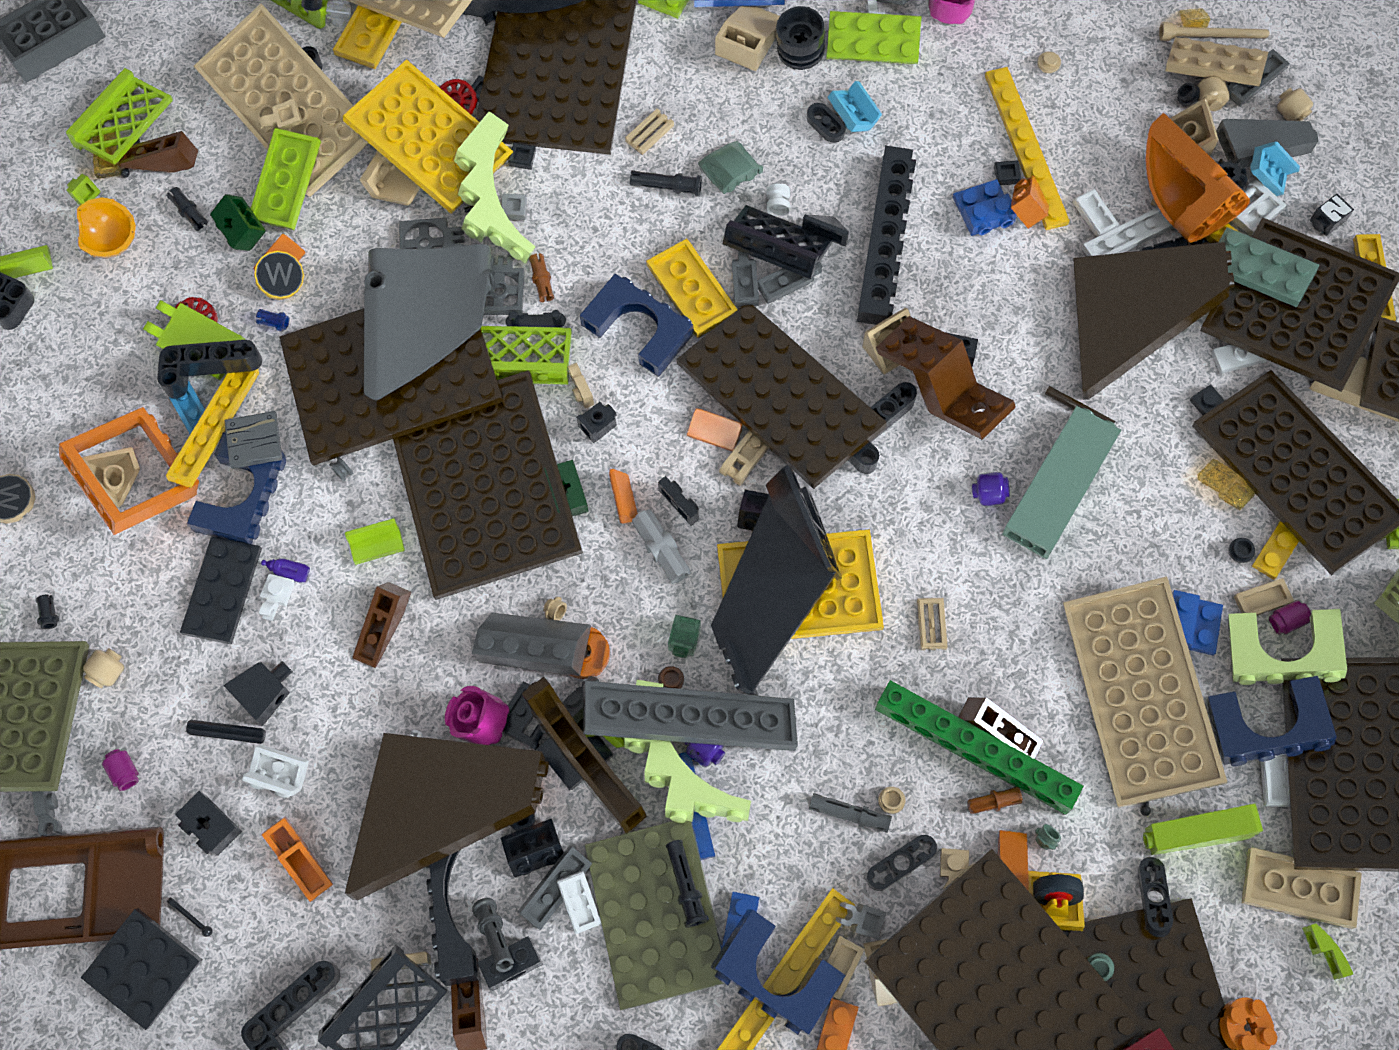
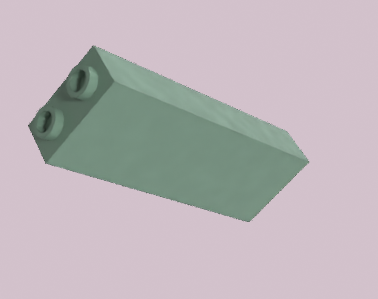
M1076 406L1011 516L1002 535L1048 559L1119 436L1121 429L1113 422L1095 416L1092 411Z

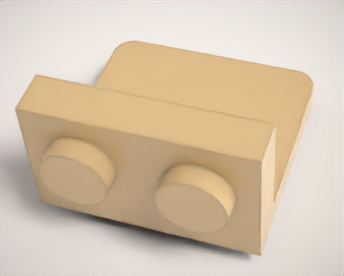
M379 151L376 152L360 178L361 183L372 198L402 205H410L420 189L415 182Z

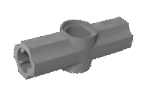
M651 509L638 513L632 519V523L644 540L648 553L651 552L653 554L654 562L659 563L672 584L685 579L691 574V570L678 552L677 544L671 534L663 529Z

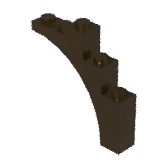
M542 677L537 682L529 685L522 695L532 710L531 713L537 723L557 745L563 757L582 778L589 791L627 834L647 817L643 807L604 761L585 734H583L547 679Z

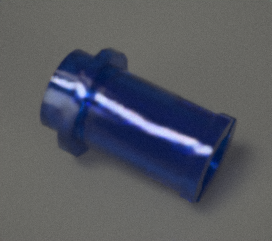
M259 309L256 314V318H261L256 319V323L259 325L274 327L277 331L286 330L289 326V316L284 312L274 313Z

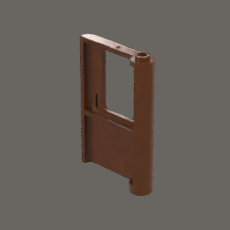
M162 827L0 840V950L109 941L136 908H139L160 925L164 858V832ZM80 863L85 865L83 906L80 916L7 922L10 874L14 869Z

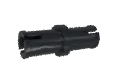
M179 187L169 190L174 196L167 193V198L178 208L180 216L185 217L196 231L204 227L201 222L204 225L208 224L207 219L196 209V204L189 200Z

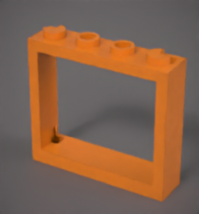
M144 407L59 443V458L113 535L197 495L198 478L192 488L178 485L120 513L80 456L79 452L141 426L166 463L171 467L179 452H175L168 435L160 431L155 417L152 414H148Z

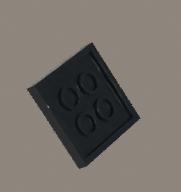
M136 908L84 972L81 979L143 1029L147 1030L203 959L143 911Z

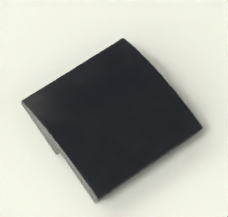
M582 718V719L577 723V725L580 727V729H581L582 732H583V718ZM599 735L587 737L605 762L615 755ZM548 738L537 748V751H542L550 767L569 790H573L583 781L563 757L551 738Z

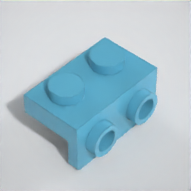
M855 81L849 90L832 91L827 97L832 103L833 109L840 115L851 132L871 130L882 116V113L859 81Z
M1272 142L1255 147L1250 169L1252 174L1276 196L1284 195L1287 175L1299 172L1300 166L1278 142Z

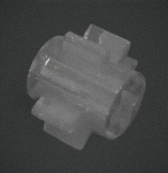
M346 0L328 1L326 18L332 19V25L343 27L345 21L349 22L351 19L352 5L346 4Z

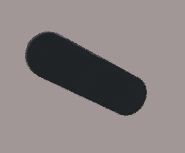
M558 310L535 315H528V313L517 315L516 311H511L506 318V325L512 327L562 328L566 323V317Z

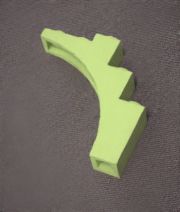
M488 112L457 149L454 159L459 168L469 172L460 185L458 196L466 204L474 206L465 217L461 229L464 230L467 236L479 242H482L487 236L493 244L503 247L513 258L527 263L535 246L522 236L509 221L500 205L494 186V155L504 139L509 125L491 112Z
M637 680L636 685L663 687V684L643 680ZM624 737L626 749L639 754L649 752L645 767V782L657 788L669 787L665 817L677 823L692 822L694 812H698L701 816L709 818L715 816L726 817L731 822L748 821L751 801L729 795L712 787L698 777L682 761L670 741Z

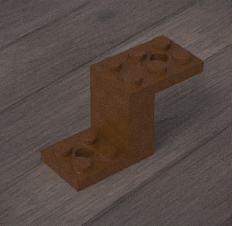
M911 316L876 346L879 355L913 371L928 412L981 440L1016 408L1014 400L977 383L963 340Z

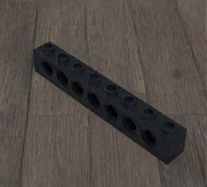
M885 145L857 322L877 325L893 315L894 304L889 303L890 297H895L897 283L893 282V277L899 275L901 262L896 261L897 255H902L904 241L899 239L900 234L905 235L907 220L902 219L903 214H908L910 200L906 199V194H911L913 179H909V174H914L916 159H912L913 149ZM883 234H889L891 237L884 236ZM880 255H887L888 257H887V258H884V257H881ZM881 275V276H884L885 278H884V279H880V278H878V277H876V276ZM878 296L881 297L882 300H876L873 297Z

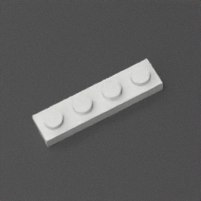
M1159 207L1084 243L1082 250L1086 256L1124 253L1174 227L1164 217Z

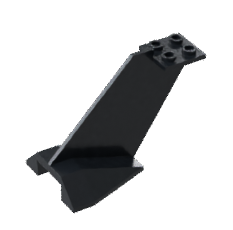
M789 465L784 466L766 484L769 493L768 499L711 624L720 650L724 649V658L728 665H732L734 674L731 677L735 687L748 695L758 696L757 686L834 577L836 580L842 579L812 494L806 486L800 488L796 475Z

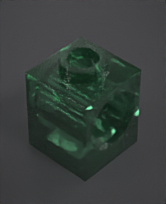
M675 614L668 641V651H672L674 656L680 658H687L688 655L694 656L701 629V620Z

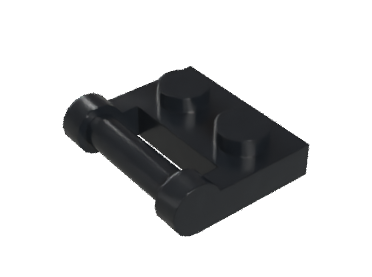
M523 681L508 704L509 712L502 732L531 750L536 751L540 746L538 742L544 733L541 731L539 724H537L530 737L524 734L534 716L522 695L530 684Z

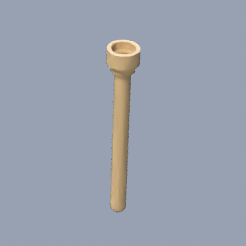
M1161 22L1159 27L1160 41H1170L1175 39L1176 36L1267 38L1270 34L1267 29L1177 27L1172 22Z

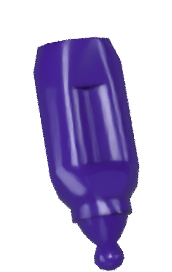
M279 558L277 560L261 561V565L266 566L274 575L292 579L299 583L306 582L310 572V567L306 564Z

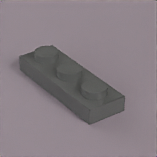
M1272 49L1268 52L1260 86L1231 82L1227 85L1229 98L1241 107L1284 72L1290 63Z
M569 845L517 912L541 930L563 902L556 880L579 871H583L585 874L592 863L574 847Z

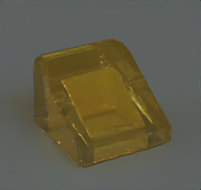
M1203 8L1180 10L1183 27L1207 28L1210 16Z

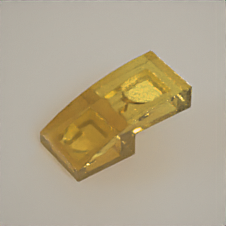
M1214 458L1197 474L1200 482L1219 492L1220 499L1238 510H1241L1256 495L1242 477Z

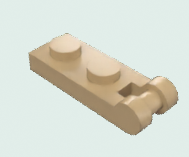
M748 431L723 463L719 473L725 477L727 475L734 479V483L741 486L769 448L751 431ZM736 462L743 466L740 471L733 467Z

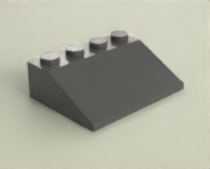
M32 0L0 19V48L25 83L36 79L42 73L58 66L61 62L77 55L82 50L106 37L92 13L81 0Z

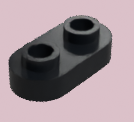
M814 103L808 107L807 122L826 141L836 143L844 138L846 131L845 123L827 105ZM815 116H821L822 118L816 119Z

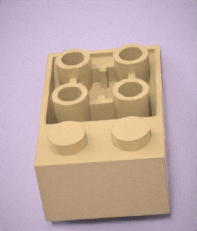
M740 6L725 20L715 37V55L757 71L776 38V25L780 16L757 6Z

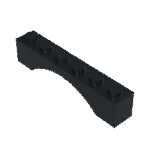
M461 850L426 867L427 869L430 868L431 877L426 881L428 895H432L433 906H429V916L431 923H435L436 933L432 934V946L434 951L438 952V961L434 962L436 979H440L445 986L479 980L476 952L458 932L449 906L451 871Z

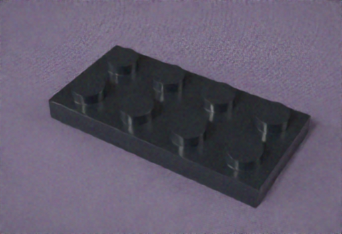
M211 536L181 626L180 633L182 635L232 645L262 551L260 546Z

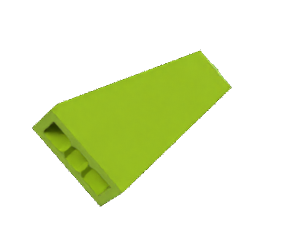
M1255 803L1150 824L1145 828L1146 832L1143 833V841L1146 849H1150L1151 855L1248 840L1261 833L1263 828Z

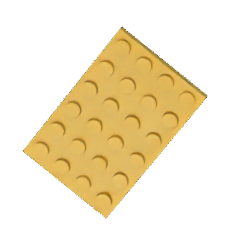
M406 59L343 115L342 120L452 214L464 202L458 196L461 183L469 174L468 171L462 170L454 162L456 152L480 122ZM503 142L500 143L494 155L493 174L513 153Z
M870 529L827 533L842 579L836 580L834 577L791 639L883 630L884 624ZM748 541L717 544L722 598Z

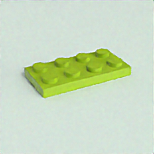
M830 11L826 59L918 64L922 16Z
M278 128L274 129L251 205V210L260 223L295 231L321 144L320 139Z

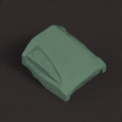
M734 141L719 148L698 162V165L712 184L723 194L732 192L736 186H739L744 181L753 180L757 173H763V166L753 159L739 141Z

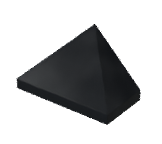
M804 215L802 227L833 238L832 242L846 247L849 231L835 217Z

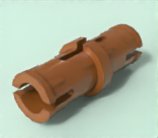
M537 253L529 257V262L533 271L532 281L536 284L539 301L545 302L544 297H546L547 301H551L554 299L550 283L551 274L547 271L544 255L539 253L538 259Z

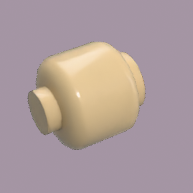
M1215 76L1203 78L1197 85L1200 89L1198 102L1206 99L1210 111H1218L1228 102L1229 91L1227 84L1221 78Z
M1289 88L1279 96L1281 101L1277 104V109L1286 121H1302L1312 113L1313 102L1302 88L1294 91L1292 88Z
M110 648L106 652L100 649L95 650L83 666V671L86 673L84 678L99 688L112 686L124 671V665L119 661L122 656Z

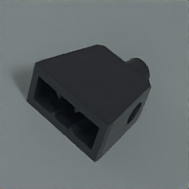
M283 661L271 671L262 662H258L223 686L263 726L289 695L290 692L281 682L292 674L293 671Z

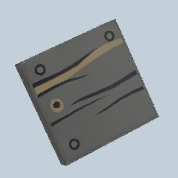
M275 411L225 420L229 465L232 469L283 460L278 418Z

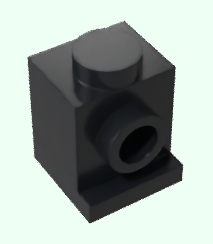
M600 401L583 415L580 414L576 417L578 427L593 443L617 426L615 410L609 404L604 406ZM600 415L602 416L601 419L596 420V418H597L598 416H600Z

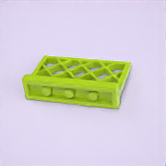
M124 68L71 125L66 134L73 147L80 151L84 148L115 165L173 101L172 96L134 77L132 71ZM137 87L144 90V94L131 95ZM161 98L162 101L159 104L150 105L149 99ZM145 100V107L133 108V102ZM129 103V110L117 112L123 104ZM147 113L148 116L144 120L135 122V115ZM131 116V123L119 125V118ZM108 120H114L115 126L102 128ZM133 129V133L130 136L121 138L120 131ZM116 132L117 139L104 141L103 135ZM93 137H100V142L88 143ZM118 145V149L113 155L106 153L105 148Z
M481 326L483 333H490L494 337L486 345L497 380L529 370L534 384L568 385L569 369L567 366H569L571 328ZM507 334H514L517 337L509 345L502 338ZM531 335H539L542 338L534 345L527 340ZM556 335H566L565 341L558 346L551 340ZM499 342L504 349L494 354L489 348ZM524 343L529 349L519 355L514 348ZM547 343L553 350L544 356L538 349ZM509 352L515 357L511 362L500 359ZM532 353L540 358L537 362H527L525 359ZM559 354L564 358V362L552 363L550 359Z

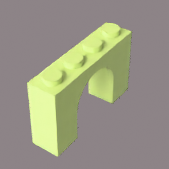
M1340 609L1312 610L1310 623L1313 647L1305 657L1291 662L1276 660L1262 649L1258 638L1256 613L1228 614L1233 682H1239L1241 685H1252L1256 681L1280 684L1284 680H1297L1318 676L1319 679H1324L1325 682H1337L1341 678H1345L1347 663Z

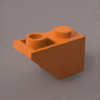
M1034 176L1027 180L1023 178L1016 183L1011 202V209L1028 229L1048 216L1049 205Z

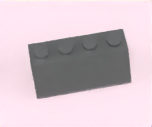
M492 612L477 630L472 654L481 663L580 676L591 625Z

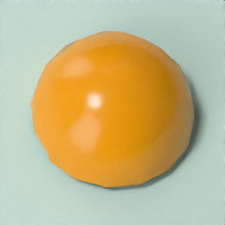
M100 197L88 200L77 208L79 224L78 246L81 250L93 257L107 259L119 256L130 247L135 238L136 225L133 215L125 206L114 199Z

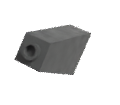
M1222 119L1216 130L1227 161L1232 159L1234 164L1240 162V168L1250 167L1254 149L1258 146L1278 142L1291 157L1312 153L1318 143V134L1313 129L1310 121Z

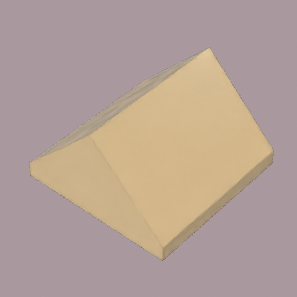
M1203 99L1170 119L1211 156L1219 139L1206 99Z
M908 308L900 310L867 330L864 334L862 347L884 375L898 367L899 364L879 355L876 346L911 316Z

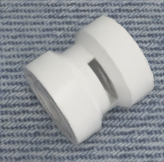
M784 184L770 185L766 190V197L769 200L766 204L767 213L773 216L787 215L790 212V203L788 201L790 198V188Z

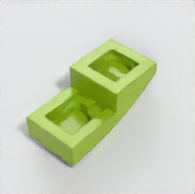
M1315 923L1302 928L1312 955L1324 953L1334 980L1354 975L1343 952L1319 925Z

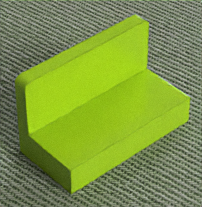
M47 245L0 256V272L12 278L53 269L50 249Z
M394 518L345 532L355 565L405 551L401 532Z

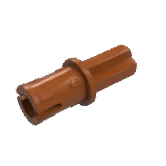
M1019 787L997 792L991 790L989 795L969 799L967 806L971 814L992 809L998 812L1001 808L1022 804L1023 798Z

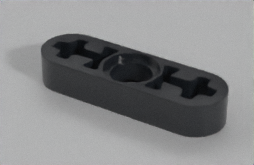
M920 835L872 866L866 876L869 887L876 891L885 890L929 861L936 854V841L929 835ZM920 841L923 844L929 843L931 845L928 849L930 854L927 855L925 852H921L915 857L919 862L915 863L913 855L906 849L911 848L913 853L920 847ZM899 855L907 857L909 860L908 869L898 870L894 865L895 857ZM888 862L891 871L897 876L893 878L890 873L883 879L885 884L882 885L880 882L874 883L872 880L875 876L874 871L877 870L879 874L883 873L888 869L884 865Z
M1147 857L1140 862L1138 869L1145 925L1151 935L1165 937L1170 933L1173 925L1165 867L1159 859ZM1147 867H1152V870L1156 872L1154 882L1150 883L1151 875L1147 871ZM1150 891H1157L1163 896V900L1161 902H1153L1148 898L1147 894ZM1156 911H1160L1159 915L1161 922L1164 923L1163 927H1159L1158 923L1155 922Z

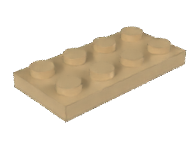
M1175 37L1165 71L1204 78L1215 76L1223 81L1260 86L1268 52L1256 48L1248 49L1235 45L1216 44L1211 41L1203 42Z
M1251 847L1247 853L1241 903L1354 929L1357 928L1362 873L1338 870H1294L1293 857Z

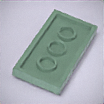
M1228 227L1219 242H1225L1226 251H1231L1232 265L1228 266V273H1233L1235 282L1295 307H1298L1319 268V264Z

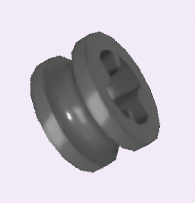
M340 457L337 458L336 463L329 464L334 473L343 482L346 480L347 475L352 476L354 474Z

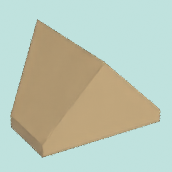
M130 447L82 457L115 506L119 508L123 505L140 471L133 448Z

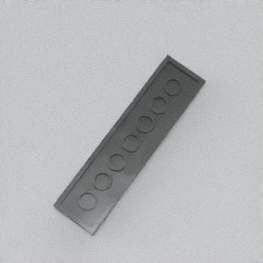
M585 681L583 685V734L795 751L798 747L794 699L596 681Z

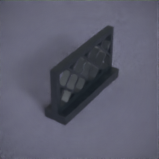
M746 205L734 221L730 220L727 223L722 245L811 279L816 266L831 246L833 238ZM747 215L755 217L757 219H748ZM754 226H762L763 228L755 229ZM791 233H796L800 236H792ZM784 234L785 237H777L776 235ZM813 242H819L822 244L815 245ZM798 243H806L807 246H799Z
M395 944L321 1028L318 1034V1042L325 1048L329 1046L333 1050H397L447 993V989L408 958L404 951ZM404 965L414 972L413 982L397 983V973ZM417 975L421 977L423 980L418 981ZM394 977V983L388 984ZM430 985L438 991L432 999L419 1001V986ZM415 987L416 1001L398 1003V989ZM394 989L395 1003L378 1005V994L382 990ZM374 1000L375 1005L369 1006L371 1002ZM419 1006H425V1007L419 1012ZM416 1007V1017L412 1021L400 1022L399 1008ZM396 1009V1023L379 1025L378 1011ZM375 1011L376 1025L359 1027L358 1017L363 1012ZM355 1022V1027L349 1028ZM400 1028H405V1030L400 1034ZM397 1029V1039L393 1043L380 1044V1030ZM376 1031L377 1045L360 1047L359 1033ZM356 1033V1047L343 1048L337 1043L342 1035Z

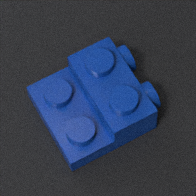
M997 179L953 193V200L971 236L976 234L986 235L992 229L1000 226L1001 228H1007L1016 220L1017 215L1011 209L1012 200L1008 193L1004 194Z
M1173 590L1172 595L1188 649L1214 656L1217 650L1223 605L1201 600L1200 595Z

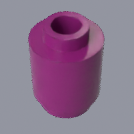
M1295 600L1273 611V615L1269 616V622L1278 635L1282 633L1288 634L1309 624L1311 611L1307 604Z
M115 749L105 755L102 766L112 785L117 787L119 791L127 790L139 782L137 777L139 772L127 751Z

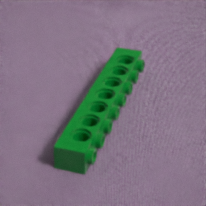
M891 680L877 702L876 711L1008 784L1019 787L1021 791L1065 815L1073 809L1084 787L1082 784Z

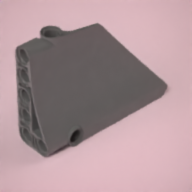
M474 244L436 249L374 248L369 250L368 274L364 280L365 395L372 400L377 401L438 363L481 328L486 295L489 291L496 289V280L491 269V248L489 246Z

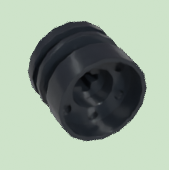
M805 6L793 7L783 12L777 20L778 56L786 66L792 69L805 70L812 68L824 56L825 25L822 16L816 10Z

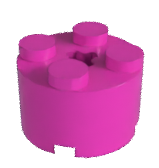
M929 0L928 6L930 14L934 19L947 24H962L972 14L975 0Z
M476 686L462 688L460 690L462 693L458 697H452L445 711V725L449 726L451 731L449 733L467 743L497 744L502 738V731L506 724L509 712L508 705L497 696Z

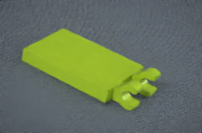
M162 300L159 301L156 309L171 317L166 328L163 330L147 321L143 328L149 334L159 338L156 346L162 349L171 345L245 340L243 336L182 303L176 309ZM225 373L212 374L211 376L221 381Z

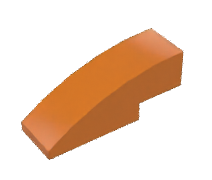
M286 816L261 834L278 856L277 858L310 902L333 885Z

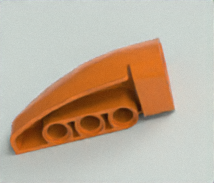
M1164 112L1151 124L1146 145V170L1149 187L1161 213L1188 242H1195L1213 234L1247 208L1250 199L1245 192L1227 176L1228 174Z

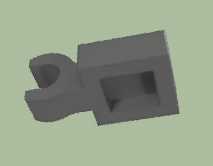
M32 791L35 816L39 820V835L47 836V828L52 824L54 832L61 833L62 824L54 819V809L58 808V800L55 793H52V791Z

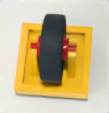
M1028 871L1029 893L1061 930L1083 931L1085 927L1083 910L1084 886L1081 881V874Z

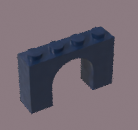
M615 273L580 314L581 326L601 338L615 320L623 314L640 312L648 315L655 321L657 330L638 354L639 365L659 377L694 335L692 321L684 315L680 316L675 313L665 302L660 303L655 300L647 290H640L634 286L633 282L627 277H620Z
M222 433L214 456L220 464L230 466L226 433ZM283 451V460L239 468L249 471L254 476L253 490L245 501L233 507H219L195 501L187 525L196 533L252 544L253 539L256 540L260 534L259 523L262 516L265 517L268 513L270 494H274L277 489L278 473L285 468L286 457Z
M1313 676L1290 681L1289 693L1297 722L1288 733L1278 737L1259 735L1246 725L1235 691L1208 696V708L1223 764H1231V766L1236 767L1245 765L1247 761L1254 759L1264 762L1274 759L1276 755L1286 754V756L1291 757L1302 754L1304 750L1325 751L1330 749L1335 744L1336 733L1319 677Z
M747 909L711 965V968L716 971L714 977L729 986L730 982L740 988L737 992L739 995L750 1002L753 999L763 1004L761 1008L763 1012L774 1019L777 1015L786 1021L784 1026L796 1035H799L800 1032L809 1035L846 975L825 960L816 958L801 983L793 991L783 995L771 994L761 985L757 977L756 961L761 949L776 926L756 911Z

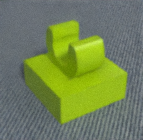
M81 174L77 179L72 178L67 184L69 188L66 190L78 205L95 199L101 192L89 177Z

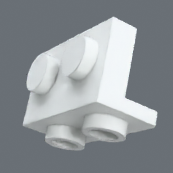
M259 744L255 747L250 770L243 775L242 781L250 783V786L255 789L266 788L275 791L274 794L279 797L289 798L301 791L309 760Z

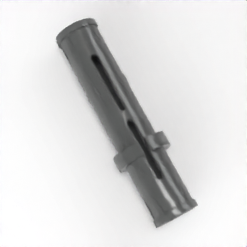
M813 793L809 810L858 824V827L863 828L867 826L888 833L892 816L869 810L867 806H863V808L816 793Z

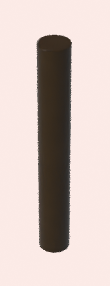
M1051 386L1045 392V395L1073 410L1076 406L1086 408L1103 420L1111 421L1114 424L1116 422Z

